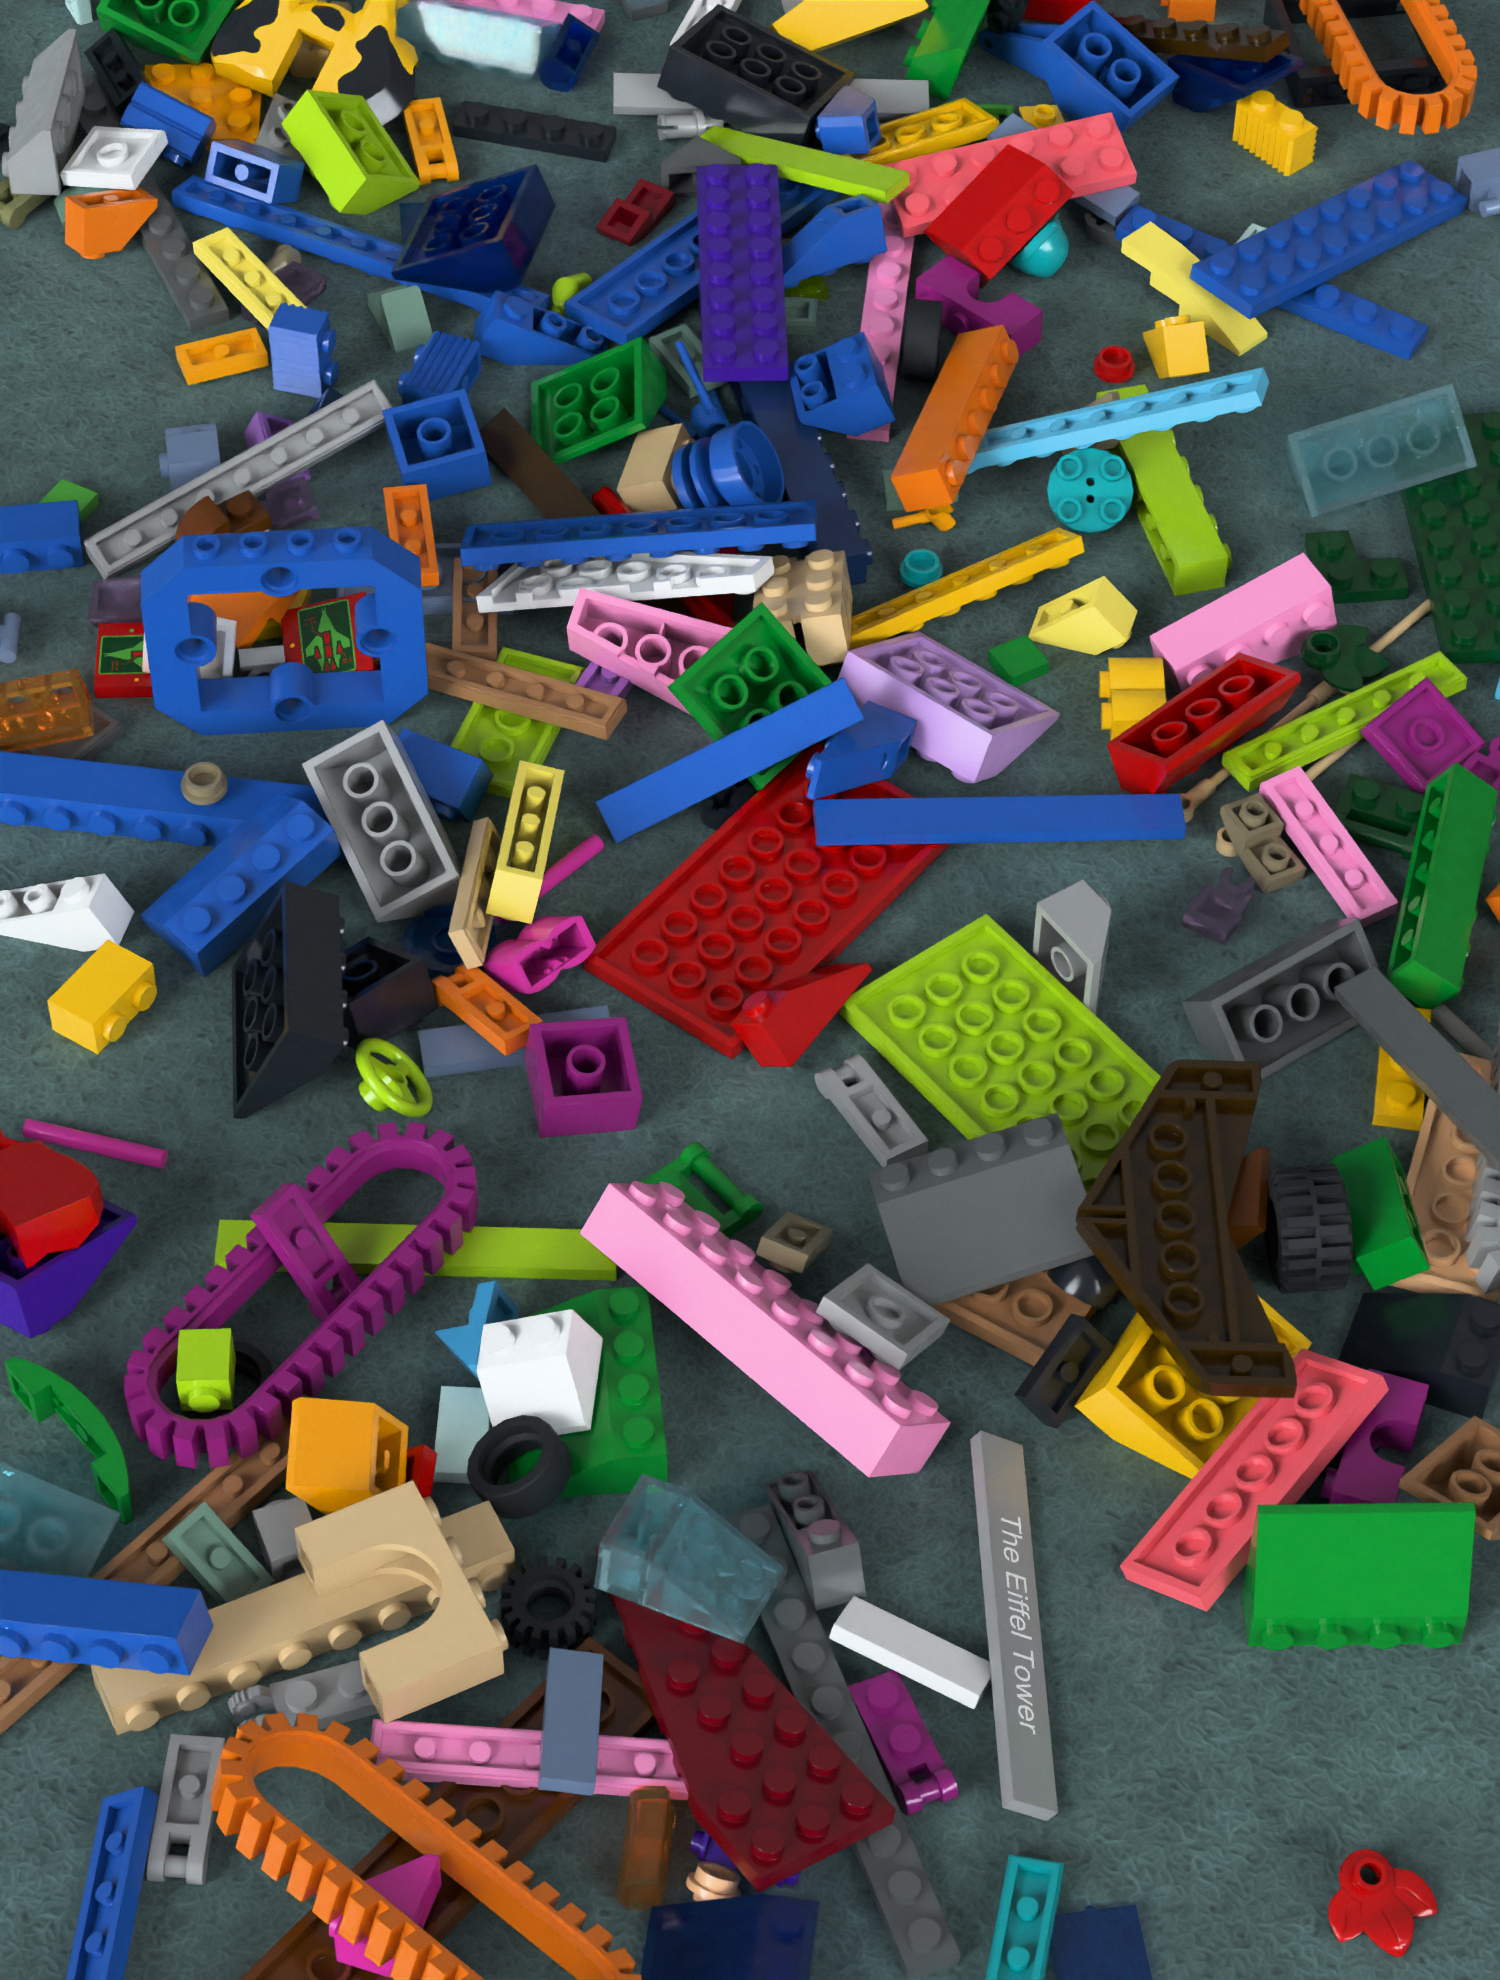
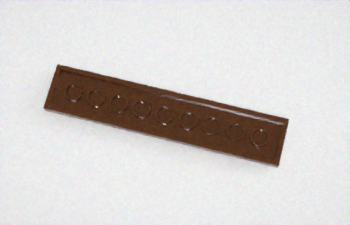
M589 1636L575 1651L604 1654L599 1735L642 1738L657 1721L639 1674ZM546 1679L496 1728L542 1731ZM441 1781L430 1792L426 1806L428 1807L440 1798L456 1809L452 1827L468 1819L482 1830L477 1845L478 1848L493 1839L508 1851L503 1868L506 1869L516 1861H520L585 1795L538 1790V1787L520 1789L511 1788L508 1785L492 1787ZM391 1830L352 1871L365 1881L419 1858L423 1854ZM441 1869L442 1885L423 1927L438 1942L480 1901ZM311 1909L239 1980H391V1978L338 1962L334 1938L329 1936L330 1923L326 1924Z

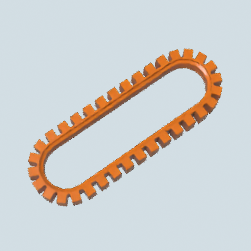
M1300 0L1299 7L1303 15L1308 14L1307 22L1311 30L1316 29L1315 37L1319 45L1324 44L1323 52L1326 58L1332 59L1331 67L1334 73L1340 74L1339 82L1344 90L1348 89V99L1352 105L1359 104L1358 112L1366 120L1377 116L1375 125L1389 130L1395 123H1399V133L1414 135L1415 126L1420 125L1426 135L1439 133L1440 124L1450 129L1459 124L1460 117L1466 118L1473 103L1477 80V65H1474L1475 58L1470 49L1465 50L1466 42L1461 34H1457V26L1453 19L1448 20L1449 12L1444 4L1440 5V0H1400L1447 84V87L1432 94H1410L1397 91L1385 85L1377 75L1337 0Z
M283 1712L264 1715L261 1726L255 1721L250 1720L238 1727L235 1738L229 1736L222 1749L210 1794L211 1811H218L216 1823L225 1837L240 1833L235 1848L250 1861L266 1852L261 1870L273 1880L278 1881L291 1872L286 1890L301 1903L317 1894L312 1912L326 1924L343 1915L338 1933L353 1946L368 1936L369 1940L364 1955L378 1967L395 1958L390 1975L394 1980L485 1979L272 1806L256 1789L254 1778L259 1773L274 1767H297L317 1772L334 1782L423 1855L429 1853L439 1856L441 1870L577 1980H642L641 1974H632L635 1961L625 1948L608 1952L613 1939L611 1933L598 1923L584 1933L582 1927L587 1914L572 1902L559 1911L555 1910L561 1893L546 1881L530 1890L529 1886L534 1875L531 1869L519 1860L504 1869L503 1865L508 1854L506 1849L493 1839L478 1848L477 1845L482 1830L468 1819L452 1827L456 1809L442 1798L427 1807L426 1803L431 1789L417 1778L401 1786L405 1769L391 1757L376 1766L380 1749L366 1737L351 1746L347 1743L351 1731L350 1728L332 1720L325 1731L318 1730V1716L298 1713L294 1727H291Z

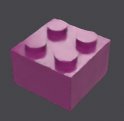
M626 1017L530 1024L524 1059L540 1138L636 1129L643 1097Z

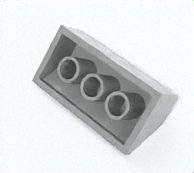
M68 29L33 60L30 75L23 78V101H17L16 104L17 124L10 127L9 152H4L2 156V173L4 177H9L11 194L60 196L63 185L60 172L69 161L86 94L77 29Z
M384 720L302 763L378 923L431 914L455 902L463 867L399 736Z

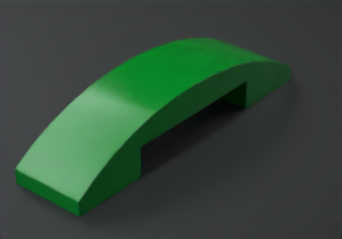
M16 1357L5 1361L11 1392L38 1423L57 1413L96 1459L91 1462L96 1492L124 1525L133 1521L134 1507L126 1461L115 1433L98 1408L74 1385L54 1372Z

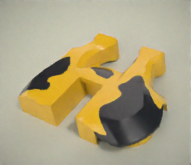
M245 0L222 24L213 41L211 60L215 72L218 75L273 98L305 39L331 51L312 90L363 96L384 127L401 115L413 100L415 66L418 67V57L415 47L405 39L397 36L396 20L397 10L407 5L410 0H366L362 10L355 14L337 4L318 2L317 0Z

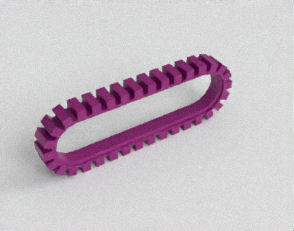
M396 1122L377 1125V1140H374L364 1129L349 1137L350 1152L336 1146L326 1156L327 1170L317 1165L306 1176L307 1189L297 1185V1188L322 1224L365 1182L379 1173L393 1169H416L430 1174L443 1185L445 1194L428 1216L243 1404L229 1414L212 1419H189L173 1413L161 1402L160 1395L169 1378L177 1371L179 1330L219 1329L283 1265L256 1225L246 1235L247 1249L237 1244L225 1256L227 1270L217 1264L205 1275L207 1290L196 1284L184 1296L186 1311L175 1305L163 1317L165 1331L154 1326L142 1337L144 1352L133 1350L127 1362L128 1375H124V1393L132 1430L140 1443L148 1440L149 1452L164 1461L175 1451L177 1466L196 1469L201 1453H208L210 1468L230 1465L227 1449L234 1448L243 1460L260 1451L258 1434L272 1442L284 1430L283 1415L291 1419L292 1401L299 1397H304L303 1394L310 1398H315L325 1388L324 1373L334 1378L346 1366L344 1352L355 1357L366 1345L364 1331L374 1337L386 1325L384 1311L394 1316L405 1305L404 1291L414 1296L425 1284L424 1271L433 1276L444 1265L443 1251L453 1255L464 1244L463 1232L471 1233L477 1220L476 1209H479L475 1166H472L471 1155L464 1145L461 1144L455 1147L454 1136L441 1129H438L428 1139L427 1124L409 1122L405 1135H398Z

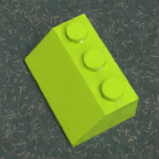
M307 89L281 123L290 137L292 146L300 152L310 167L311 175L319 181L329 196L330 204L339 213L370 214L410 194L421 185L363 96Z

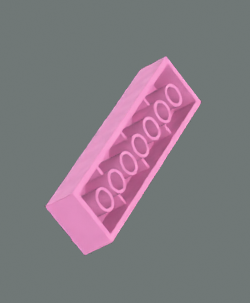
M633 1181L631 1184L609 1183L582 1228L581 1235L866 1476L878 1477L918 1473L921 1471L951 1423L937 1411L939 1406L930 1396L917 1390H911L899 1380L901 1374L895 1367L885 1364L878 1359L875 1360L863 1350L864 1345L851 1336L843 1335L833 1329L828 1320L816 1313L818 1304L808 1299H801L790 1290L792 1284L786 1277L774 1270L765 1269L754 1260L756 1255L751 1248L737 1240H730L719 1231V1222L712 1216L691 1208L684 1202V1193L675 1186L666 1182H659V1184H644L638 1181Z

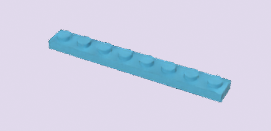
M1264 367L988 429L982 438L967 474L988 466H1007L1016 460L1033 456L1044 458L1056 451L1069 448L1084 449L1096 442L1109 439L1125 440L1136 433L1154 429L1156 431H1165L1177 424L1190 421L1206 422L1217 415L1235 411L1246 413L1258 406H1262L1269 380Z

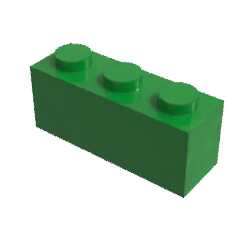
M1386 1136L1331 1158V1163L1337 1167L1343 1178L1348 1195L1352 1223V1269L1357 1276L1364 1273L1373 1290L1376 1291L1430 1269L1405 1171Z

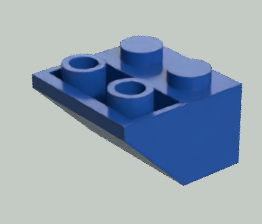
M864 332L841 339L831 346L812 354L803 355L799 359L788 363L789 380L801 424L859 436L896 420L883 367Z

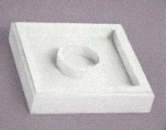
M93 126L60 172L63 185L136 190L168 144L165 131Z

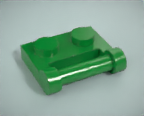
M699 1142L688 1145L682 1151L679 1158L640 1181L644 1184L666 1182L675 1186L684 1193V1202L695 1211H702L716 1219L720 1224L719 1231L726 1237L732 1236L758 1219L763 1211V1204L754 1195H745L710 1160V1152ZM696 1173L732 1210L723 1215L687 1178Z

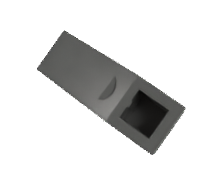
M811 1470L806 1472H788L781 1475L777 1480L762 1483L767 1501L772 1506L815 1610L818 1611L850 1602L853 1596L860 1599L867 1597L859 1542Z

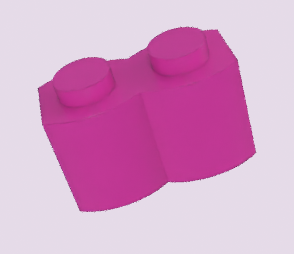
M541 916L534 919L532 924H527L517 939L504 941L490 950L485 956L483 968L490 978L509 993H536L549 986L556 979L561 969L575 967L587 959L594 950L596 943L582 916Z

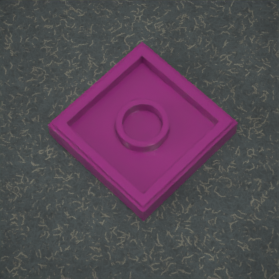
M1427 677L1360 731L1412 791L1425 794L1426 785L1452 764L1457 762L1462 766L1475 751L1480 752L1487 745L1482 737Z

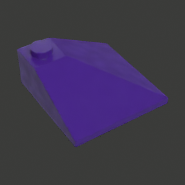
M103 1199L104 1208L99 1224L78 1248L47 1254L29 1269L26 1268L4 1234L1 1233L0 1323L31 1339L36 1335L46 1333L55 1323L71 1314L138 1223L136 1215Z

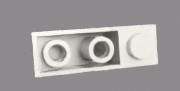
M105 873L47 884L42 883L13 890L0 891V935L83 952L98 950L107 940L120 945L135 911Z

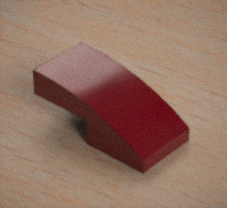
M640 178L625 201L616 198L596 226V231L631 247L644 239L677 203L675 193Z

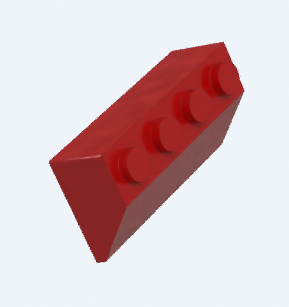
M1239 652L1107 743L1121 789L1132 794H1164L1168 787L1184 776L1197 771L1201 764L1217 753L1230 748L1234 741L1250 730L1260 727L1266 722L1267 718L1282 709L1301 682L1300 673Z

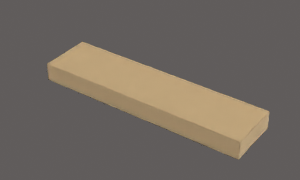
M488 817L473 821L448 935L467 970L483 966L494 915L485 913L501 838Z

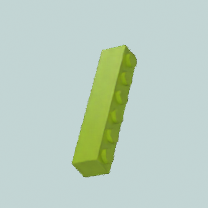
M1142 384L1097 392L1096 400L1113 391H1118L1120 399L1147 394L1149 391L1146 385ZM1171 428L1165 431H1156L1154 429L1136 433L1128 439L1121 440L1115 448L1106 449L1112 455L1122 458L1126 469L1131 475L1134 490L1131 501L1132 506L1174 595L1178 596L1225 587L1227 569L1232 567L1231 551L1228 544H1222L1218 536V527L1214 515L1208 514L1204 507L1200 486L1194 485L1190 478L1187 459L1185 456H1180L1176 449L1173 430Z

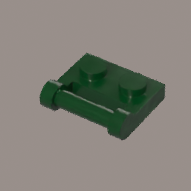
M1350 773L1336 809L1333 812L1353 840L1401 853L1402 859L1410 861L1424 794Z

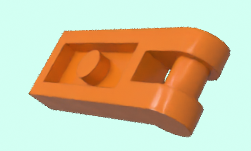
M463 963L455 967L454 974L448 977L439 975L431 979L438 1006L442 1007L445 1005L505 1056L526 1046L530 1024L544 1023L541 1018L478 967L467 970Z

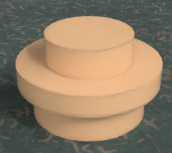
M699 1862L696 1872L689 1873L686 1880V1886L694 1893L693 1899L700 1905L710 1909L722 1910L725 1905L737 1904L741 1896V1891L738 1888L740 1876L730 1868L717 1863Z

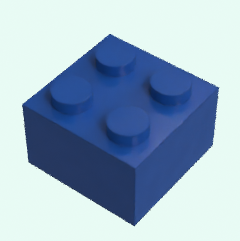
M465 388L382 410L389 443L403 486L427 484L429 501L492 485L486 450Z

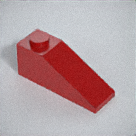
M868 962L836 963L758 991L745 1000L742 1005L743 1010L733 1020L731 1025L759 1065L763 1067H792L868 976L872 968Z

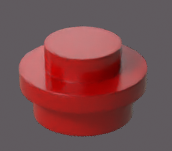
M1116 345L1107 346L1094 359L1093 371L1099 379L1105 382L1122 383L1133 377L1135 362L1130 351L1126 348Z

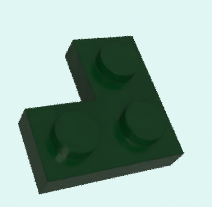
M1349 530L1306 533L1304 545L1308 559L1331 586L1334 604L1408 598L1409 585L1400 557L1357 560Z

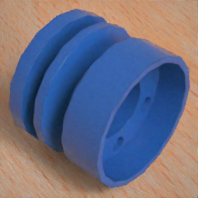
M740 421L718 430L712 437H702L695 443L683 445L674 453L672 477L677 496L684 509L782 501L785 489L784 474L778 454L770 439L761 428L750 421Z

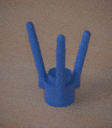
M677 341L675 344L701 403L697 404L691 411V424H688L665 404L661 405L658 412L673 424L683 423L690 437L695 441L702 437H712L718 430L731 424L726 417L716 388L707 392L684 343Z

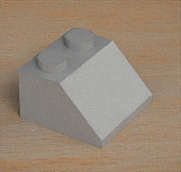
M1083 879L1037 902L1032 956L1096 1015L1105 972L1112 909L1107 899L1102 894L1096 893Z

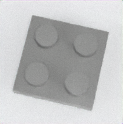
M869 1263L824 1295L816 1310V1313L828 1320L837 1332L851 1336L871 1350L876 1359L885 1364L892 1365L898 1370L941 1337L950 1322L949 1318Z

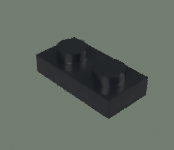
M1071 1314L1014 1396L1045 1425L1058 1429L1112 1352L1114 1346L1083 1316Z

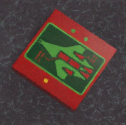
M366 592L288 609L281 619L285 663L297 662L304 664L313 671V674L378 670L377 658L367 656L359 651L355 641V605L360 598L367 595Z
M99 623L94 678L95 698L153 697L150 673L142 672L143 623Z

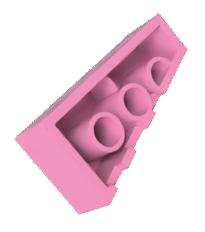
M1302 553L1150 635L1154 657H1162L1164 675L1179 694L1239 652L1273 664L1300 654L1302 643L1312 632L1318 630L1331 631L1337 626L1332 589L1312 562Z

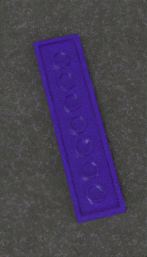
M762 163L696 166L703 382L788 381L778 168L776 165H765Z

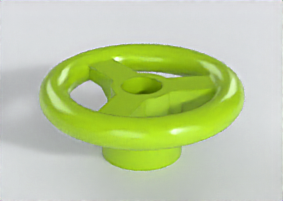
M367 1038L360 1042L356 1049L355 1058L363 1081L359 1084V1091L363 1099L379 1112H386L391 1108L407 1117L418 1118L426 1115L432 1107L433 1096L426 1077L416 1063L401 1049L385 1040ZM370 1053H379L393 1061L396 1065H386L371 1056ZM406 1076L410 1079V1081L416 1089L418 1095V1103L415 1101L413 1095L407 1087L408 1081Z

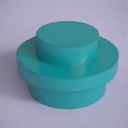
M916 549L909 552L901 562L900 578L906 585L917 589L942 578L943 565L934 552L927 549Z

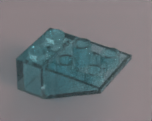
M642 1474L600 1542L594 1588L743 1644L781 1578L784 1567L691 1491Z

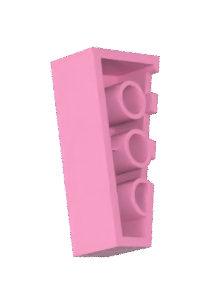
M580 588L567 625V635L571 651L618 674L619 677L630 680L632 684L690 714L667 687L732 628Z

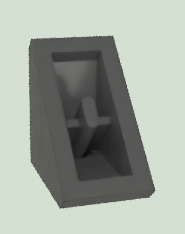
M696 135L660 163V186L673 191L676 198L697 197L696 166H709L712 164H722L725 166L741 165V159Z

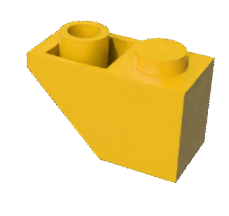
M1190 315L1165 318V320L1155 321V329L1143 332V339L1159 379L1210 372L1204 321L1190 323Z

